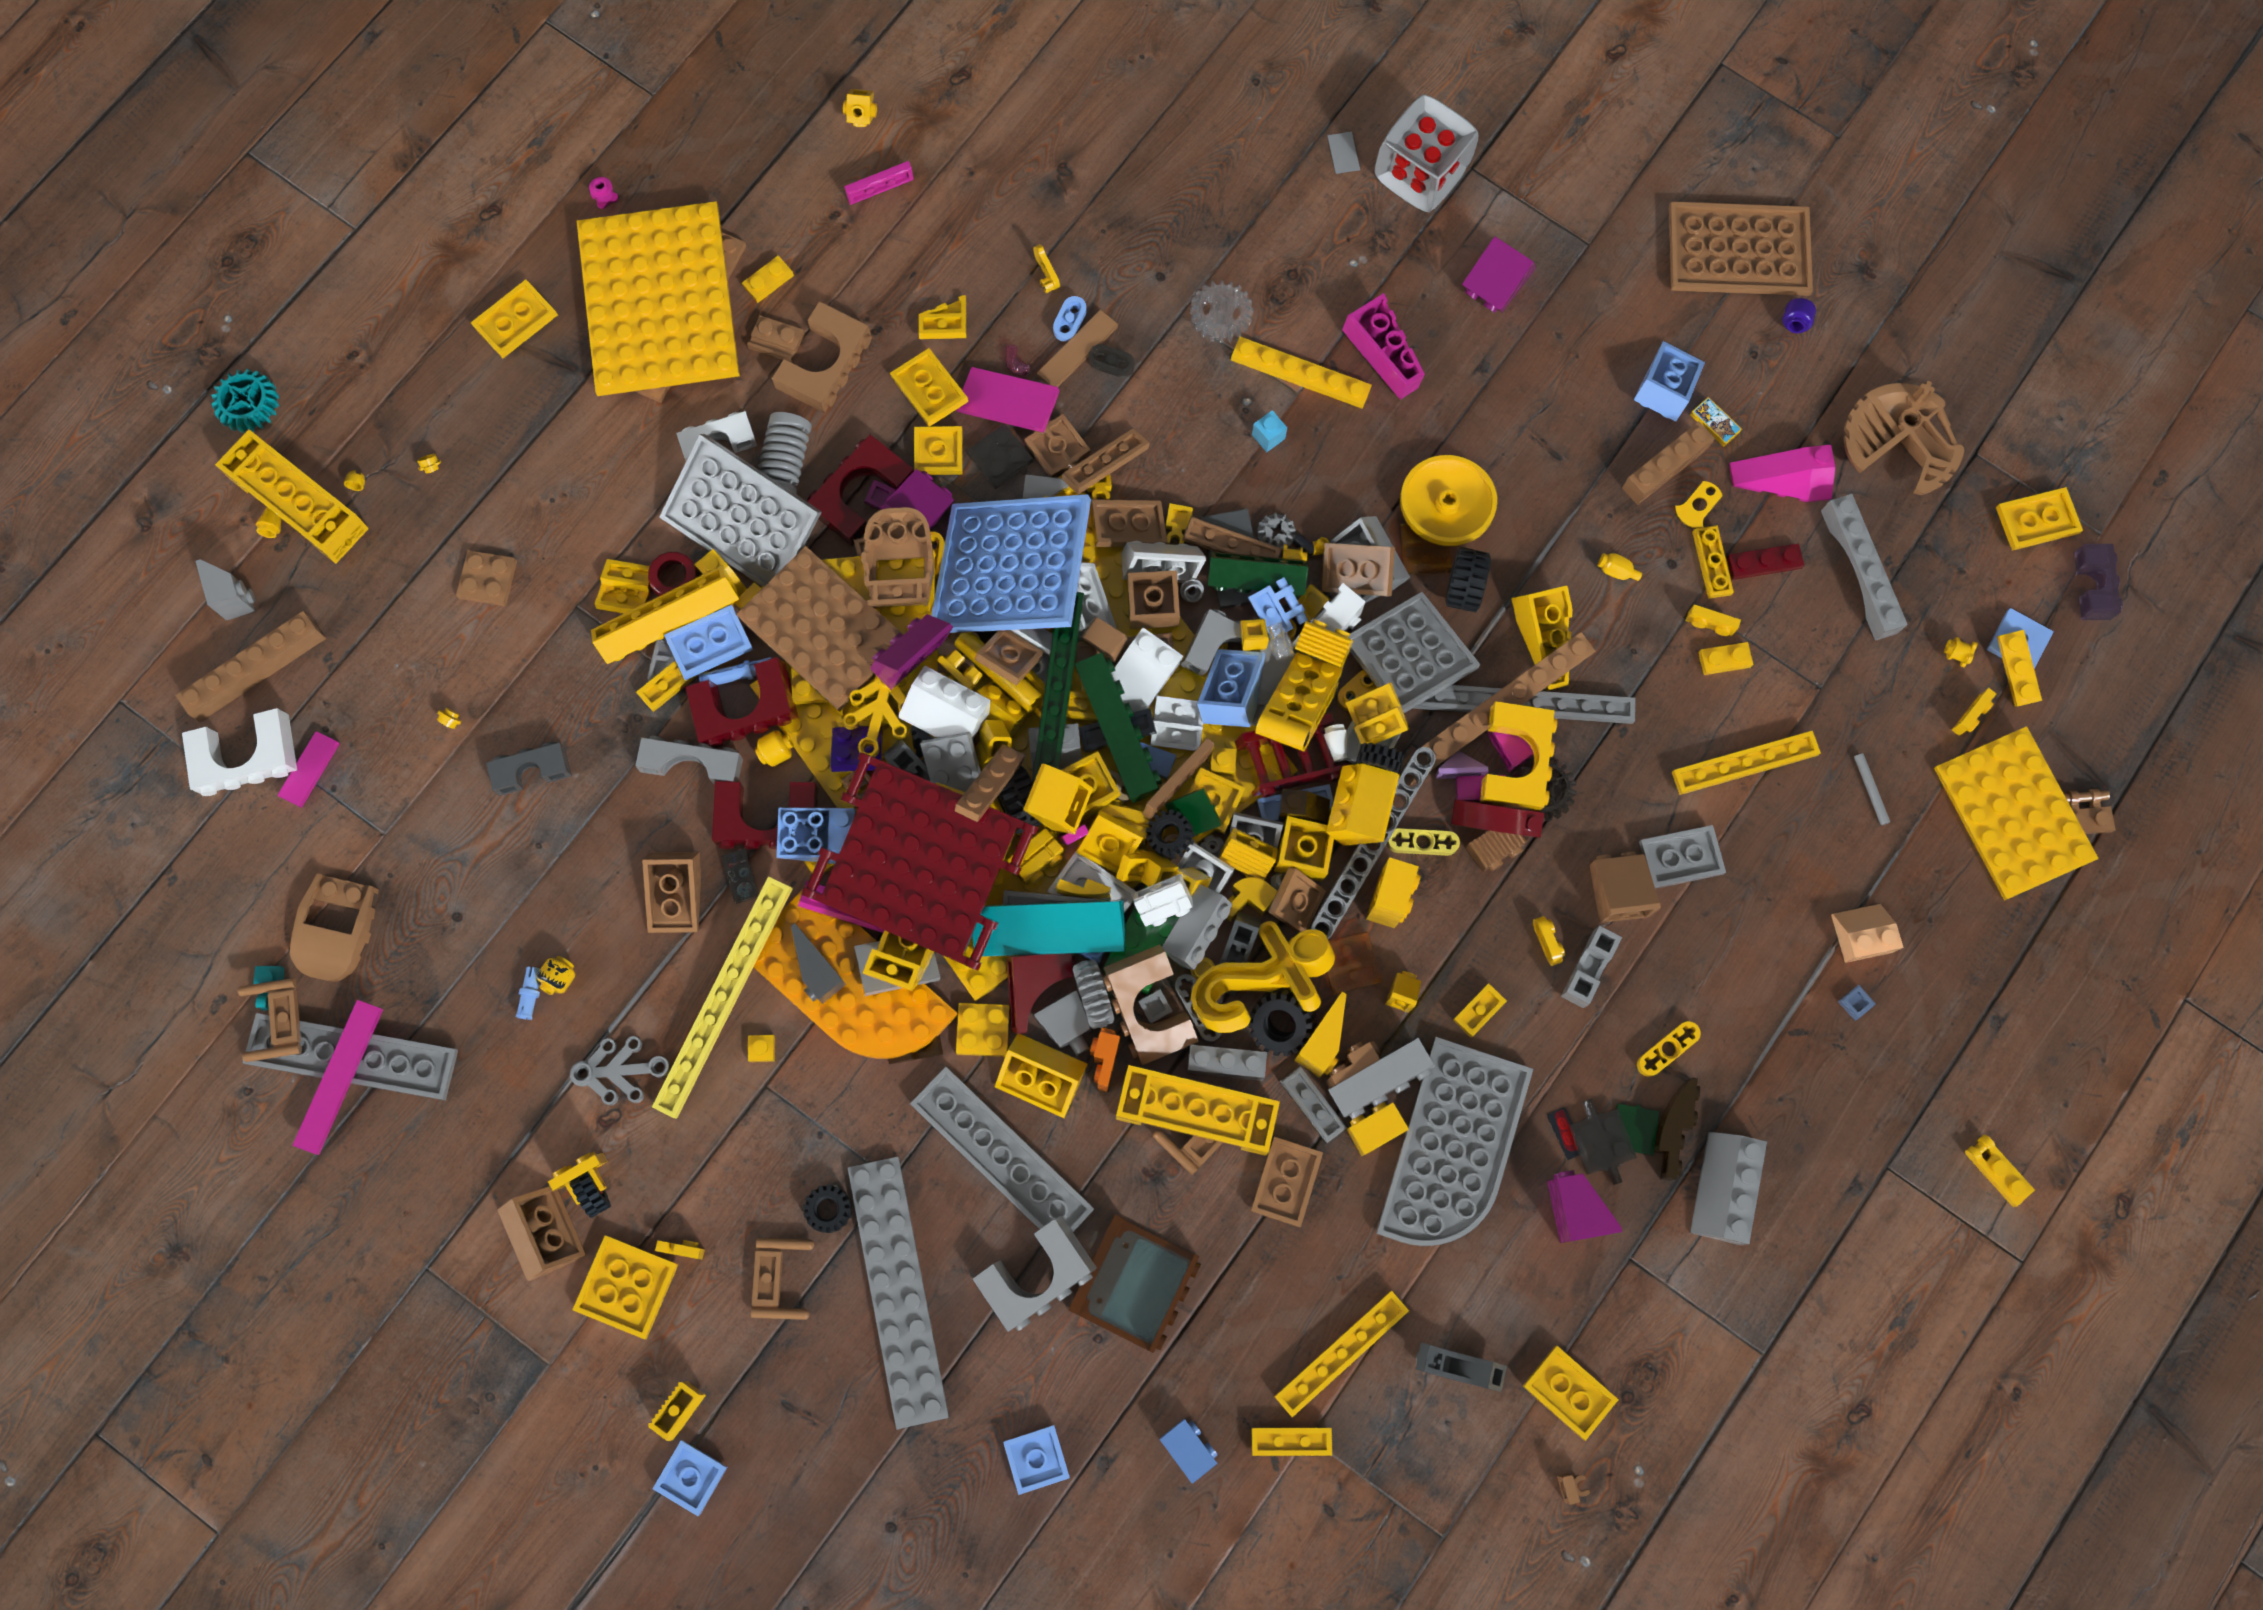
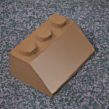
M549 1186L512 1198L497 1210L527 1281L550 1274L586 1255L558 1189L553 1191Z

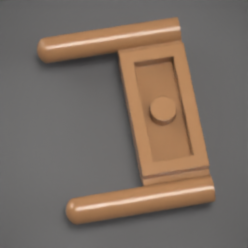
M295 978L240 986L238 988L239 996L269 992L268 1006L271 1044L273 1048L244 1052L242 1059L245 1062L301 1054V1034Z
M1157 1130L1153 1134V1138L1191 1175L1223 1144V1142L1193 1136L1180 1150L1161 1130Z
M756 1239L751 1318L807 1320L809 1318L810 1312L808 1309L779 1308L783 1249L812 1250L814 1248L813 1240Z

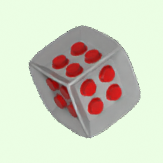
M1423 94L1406 109L1388 132L1379 148L1375 164V175L1383 185L1411 205L1422 211L1431 212L1448 195L1471 162L1478 142V131L1467 119L1431 96Z

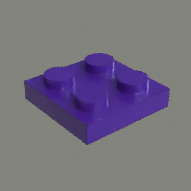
M859 726L853 730H849L846 727L832 728L831 772L856 770L860 761L858 760L860 754L858 744L861 739L867 737L869 726ZM880 726L877 738L879 753L875 758L882 761L883 729ZM871 746L866 747L865 752L871 753L874 748ZM869 764L866 771L875 770V766Z

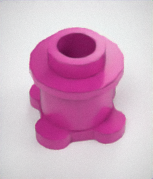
M597 177L591 181L589 185L590 195L597 201L598 208L605 209L608 204L618 201V195L612 191L613 186L608 178Z

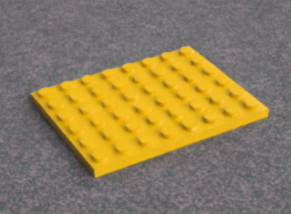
M717 201L577 220L594 384L597 396L740 376Z

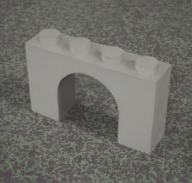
M1209 609L1204 614L1180 666L1203 676L1208 671L1221 645L1225 643H1238L1242 645L1240 621L1234 622L1226 618V614L1222 611ZM1269 640L1267 649L1251 651L1265 653L1258 697L1260 700H1270L1295 656V653L1291 652V648L1282 643L1276 644Z
M1062 1216L1055 1218L1034 1234L1050 1257L1054 1269L1052 1283L1044 1293L1034 1294L1021 1289L1015 1283L1001 1260L992 1264L973 1278V1281L1008 1332L1015 1327L1020 1331L1031 1323L1029 1317L1037 1313L1038 1316H1041L1052 1308L1049 1303L1055 1298L1060 1302L1072 1293L1070 1288L1078 1283L1081 1287L1093 1278L1090 1273L1097 1269V1267Z

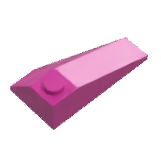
M1831 445L1805 447L1731 462L1729 464L1733 487L1756 492H1771L1780 497L1790 496L1799 498V501L1803 502L1832 499L1835 463Z

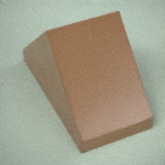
M1094 617L1081 635L1098 652H1102L1106 658L1110 657L1115 666L1130 646L1125 634L1098 617Z

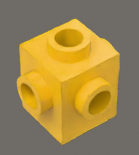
M850 89L847 93V100H844L843 114L847 115L848 123H853V126L866 127L867 124L870 125L873 117L876 118L877 103H873L874 91Z

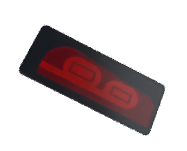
M1566 1108L1549 1113L1547 1117L1566 1159L1570 1160L1584 1154V1147Z

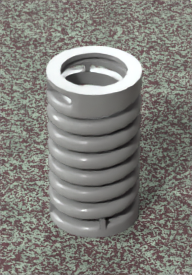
M774 412L769 416L765 433L766 438L763 442L764 447L761 450L762 455L759 458L757 469L794 494L797 493L795 486L799 484L800 469L803 467L804 452L807 450L806 444L809 441L807 434L811 432L812 424L801 416L787 412Z

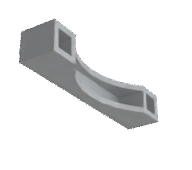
M1853 494L1830 500L1821 510L1829 532L1841 544L1854 567L1863 595L1866 620L1875 641L1898 634L1908 624Z

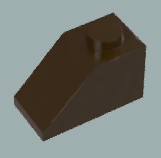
M1283 788L1280 795L1278 820H1285L1287 816L1328 825L1330 799L1309 791Z

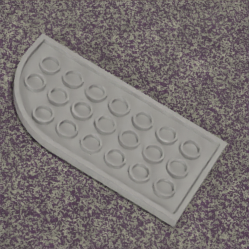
M1438 1037L1434 1038L1429 1054L1434 1063V1067L1431 1069L1433 1074L1421 1081L1408 1124L1409 1130L1405 1134L1376 1234L1409 1245L1434 1246L1461 1238L1480 1224L1490 1211L1498 1194L1533 1073L1532 1068Z

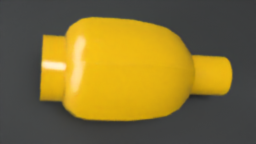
M1603 553L1598 561L1597 566L1602 568L1603 573L1620 580L1632 578L1639 581L1642 576V572L1635 570L1630 560L1616 553L1608 555Z

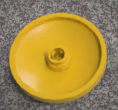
M1439 455L1420 462L1409 472L1401 490L1400 506L1405 521L1417 535L1434 544L1458 546L1474 541L1489 528L1497 509V492L1489 475L1476 463L1459 456Z

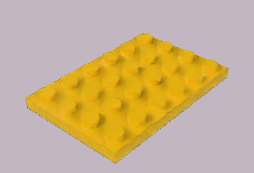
M2027 726L1934 768L2004 901L2099 859Z

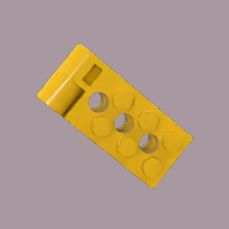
M1297 652L1263 710L1255 733L1305 751L1338 690V680L1343 668Z

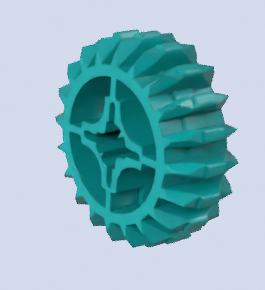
M237 369L236 375L233 376L228 373L227 380L220 379L221 386H214L217 393L211 395L215 401L211 405L215 410V416L220 419L224 426L229 427L233 431L238 429L240 432L245 433L248 429L254 433L256 426L263 429L265 421L271 423L269 418L271 415L277 416L274 409L280 407L277 401L280 397L276 392V386L271 383L267 376L262 375L258 371L252 372L246 369L243 373Z

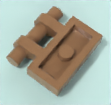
M2089 789L2088 792L2080 793L2075 790L2067 791L2064 794L2085 834L2110 833L2116 830L2111 806L2101 807L2100 803L2101 800H2109L2110 793L2108 790ZM2079 802H2089L2090 808L2079 809Z

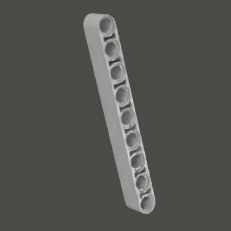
M1421 747L1417 749L1400 773L1395 796L1402 798L1403 807L1396 808L1392 805L1389 817L1391 826L1386 830L1384 842H1378V849L1376 851L1369 850L1366 844H1358L1313 919L1309 929H1315L1316 924L1323 923L1328 930L1327 938L1329 939L1333 935L1433 767L1436 758L1430 748ZM1417 755H1426L1428 765H1420L1417 761ZM1405 775H1412L1415 778L1416 784L1414 787H1409L1405 784ZM1356 859L1364 861L1366 865L1364 872H1358L1354 869L1353 863ZM1344 880L1350 881L1353 885V890L1349 894L1341 890V882ZM1330 902L1339 904L1340 913L1338 915H1332L1328 911V904Z

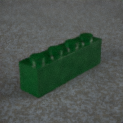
M1211 551L1208 586H1212L1213 589L1220 591L1227 590V588H1236L1238 592L1250 593L1251 590L1260 591L1270 585L1275 594V592L1280 591L1276 581L1285 577L1288 585H1292L1294 588L1293 594L1295 597H1299V595H1305L1308 561Z

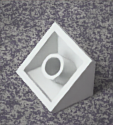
M1190 844L1188 846L1190 850L1184 853L1178 864L1179 869L1193 867L1210 876L1212 880L1209 889L1221 893L1232 877L1234 868L1197 844Z

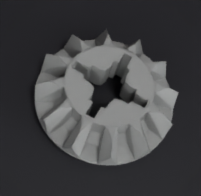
M1276 512L1273 515H1266L1259 522L1257 529L1259 541L1282 548V550L1284 544H1287V547H1289L1293 543L1296 534L1293 521L1288 519L1286 515H1279ZM1280 524V531L1283 534L1278 533L1277 536H1275L1274 539H1272L1273 530L1270 528L1275 529Z

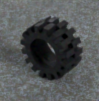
M1363 743L1360 745L1355 764L1363 763L1400 774L1404 755L1400 751H1396L1394 748L1390 749L1386 745Z
M1165 810L1161 811L1162 816L1159 817L1156 814L1153 816L1156 820L1154 822L1150 820L1148 823L1151 827L1146 828V833L1149 835L1146 836L1147 841L1152 849L1162 857L1168 858L1169 856L1171 859H1176L1175 855L1177 854L1179 857H1182L1184 855L1182 851L1186 850L1188 852L1190 850L1188 845H1193L1194 843L1192 837H1195V833L1192 830L1194 828L1180 812L1177 811L1176 813L1174 810H1169V813ZM1169 826H1175L1179 829V836L1172 843H1166L1162 840V832Z
M822 1185L817 1189H813L811 1194L806 1197V1203L803 1204L805 1212L803 1214L807 1223L813 1229L822 1233H833L841 1230L843 1226L847 1225V1221L852 1215V1205L849 1196L840 1188L832 1185ZM825 1199L834 1200L838 1207L836 1215L831 1219H823L818 1213V1206Z

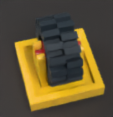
M589 1152L576 1160L578 1165L574 1167L572 1165L564 1166L552 1173L554 1178L548 1181L553 1191L566 1186L577 1205L581 1204L585 1213L590 1218H593L610 1208L611 1205L608 1195L604 1191L607 1187L597 1169L607 1163L608 1160L604 1153L595 1154V1152Z

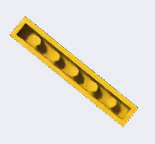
M722 565L592 629V643L607 664L619 661L629 653L642 650L648 644L664 639V635L710 615L723 607L733 605L735 601L739 600L736 586Z

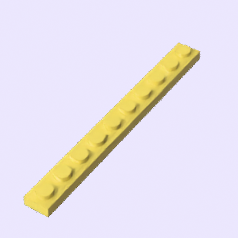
M771 877L767 878L652 1108L672 1118H678L793 888Z

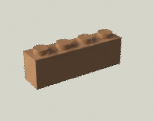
M1698 421L1629 476L1622 489L1639 505L1708 450L1715 438Z

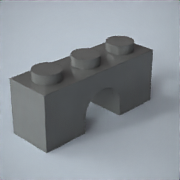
M547 742L541 748L522 749L517 752L518 754L511 756L499 755L494 757L493 761L486 762L492 790L498 796L524 790L522 776L530 768H540L541 776L547 783L572 776L566 749L560 742Z

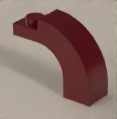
M1455 799L1451 824L1541 838L1544 813Z

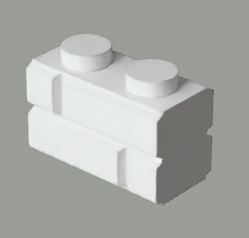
M1181 874L1137 891L1133 895L1134 904L1145 926L1151 924L1159 926L1167 920L1166 918L1176 915V917L1183 916L1193 907L1191 894Z

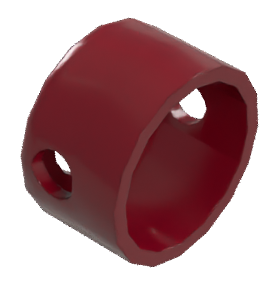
M666 552L659 555L652 561L648 571V580L657 597L700 576L694 562L687 555L680 552ZM673 564H683L686 569V577L680 585L667 587L659 581L658 577L666 567Z

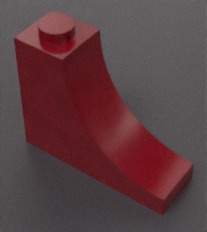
M1072 953L1006 956L1012 1032L1017 1034L1027 1033L1029 1014L1039 995L1055 982L1073 977V966L1076 965V960Z

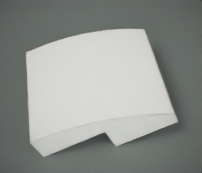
M1157 696L1154 714L1157 734L1152 735L1150 745L1196 751L1201 744L1203 721L1197 705L1198 701Z

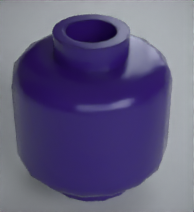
M1795 298L1789 301L1782 319L1784 327L1796 334L1808 331L1813 326L1816 307L1810 300L1805 298Z

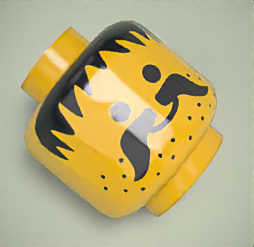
M561 956L548 958L537 973V980L541 983L539 988L549 995H553L554 992L564 993L575 978L574 965Z

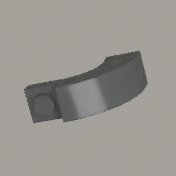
M1421 1343L1420 1350L1416 1356V1370L1502 1392L1506 1365Z

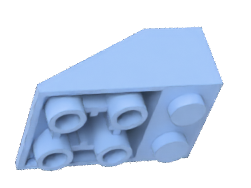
M778 808L777 858L817 862L820 856L818 854L820 847L840 853L856 815L855 808ZM829 859L828 864H835L836 861Z

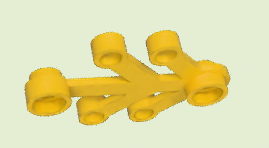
M875 675L874 682L860 690H853L849 695L851 704L856 707L862 706L866 697L879 691L877 699L854 713H847L843 718L845 727L853 730L858 727L861 720L873 714L867 737L860 740L858 750L859 753L862 752L874 758L879 753L877 738L883 715L891 726L895 739L903 740L908 735L906 726L900 723L887 703L890 693L898 703L900 713L906 698L899 689V684L890 690L877 675ZM855 695L862 696L860 701H854L853 697ZM854 718L856 721L850 725L847 724V720ZM901 728L904 730V733L897 735L895 731ZM871 746L874 748L871 753L865 752L866 747Z

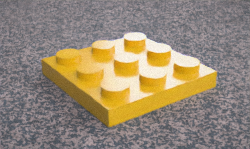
M605 1235L572 1310L647 1340L679 1264Z

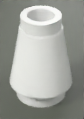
M1344 724L1324 728L1325 734L1323 736L1334 762L1347 760L1348 730L1344 728Z

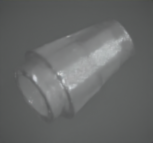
M1282 622L1268 626L1271 654L1275 656L1276 661L1295 655L1293 651L1295 647Z

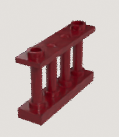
M1331 713L1323 716L1313 734L1317 736L1327 769L1314 770L1306 747L1305 751L1297 749L1305 774L1292 776L1280 742L1255 733L1256 730L1242 733L1235 740L1237 751L1246 749L1247 752H1250L1260 782L1251 792L1252 797L1261 795L1262 798H1266L1276 794V791L1283 788L1288 789L1329 779V782L1339 780L1342 766L1349 764L1337 766L1323 736L1325 734L1324 728L1334 723ZM1269 744L1270 747L1272 746L1283 779L1270 782L1259 750L1261 745Z

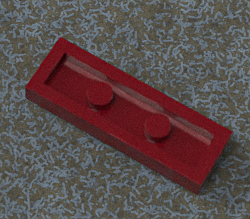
M1799 543L1729 554L1727 556L1732 580L1798 570L1805 566Z

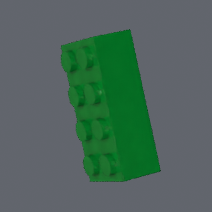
M1135 906L1125 924L1126 951L1111 952L1104 967L1159 944L1163 946L1179 917H1176V915L1170 916L1159 926H1153L1152 924L1145 926ZM1154 983L1147 985L1139 993L1148 996Z

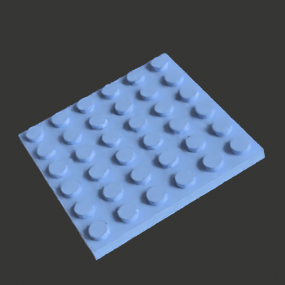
M1089 495L952 504L931 616L950 623L953 626L950 633L1071 627L1091 504Z

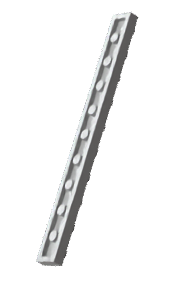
M1450 685L1412 709L1471 712L1502 688ZM1541 691L1522 704L1523 706L1555 710L1554 718L1626 724H1633L1635 722V698Z

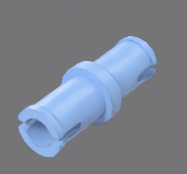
M530 966L526 967L523 987L519 989L518 993L521 996L515 1016L517 1018L525 1020L526 1018L528 1020L533 1018L535 1001L540 995L538 991L540 982L537 980V973L540 968L532 967L531 969Z

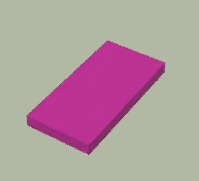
M971 367L962 390L969 402L956 409V411L1044 433L1060 390L1056 386Z

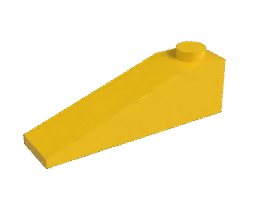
M1567 585L1511 598L1516 622L1535 665L1571 639L1569 618L1572 617L1573 609ZM1569 671L1545 688L1546 691L1568 686Z

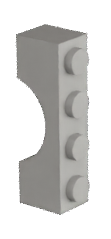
M650 736L649 739L641 738L635 766L642 773L665 776L675 764L683 761H695L706 767L708 777L713 784H715V781L739 782L743 758L737 753L736 749L723 747L722 750H717L708 744L702 743L698 744V746H692L683 740H674V743L666 742L664 738L658 736Z

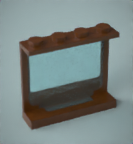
M1115 1214L1092 1260L1097 1269L1090 1273L1093 1278L1079 1287L1069 1311L1154 1353L1155 1349L1161 1350L1167 1338L1163 1334L1167 1324L1172 1326L1178 1315V1311L1174 1310L1178 1301L1184 1302L1190 1288L1186 1286L1189 1277L1195 1278L1201 1266L1197 1262L1199 1256L1193 1255L1125 1221L1124 1218Z

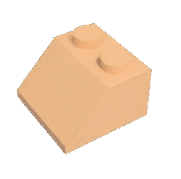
M1881 904L1831 914L1845 963L1893 953L1904 948L1896 922Z

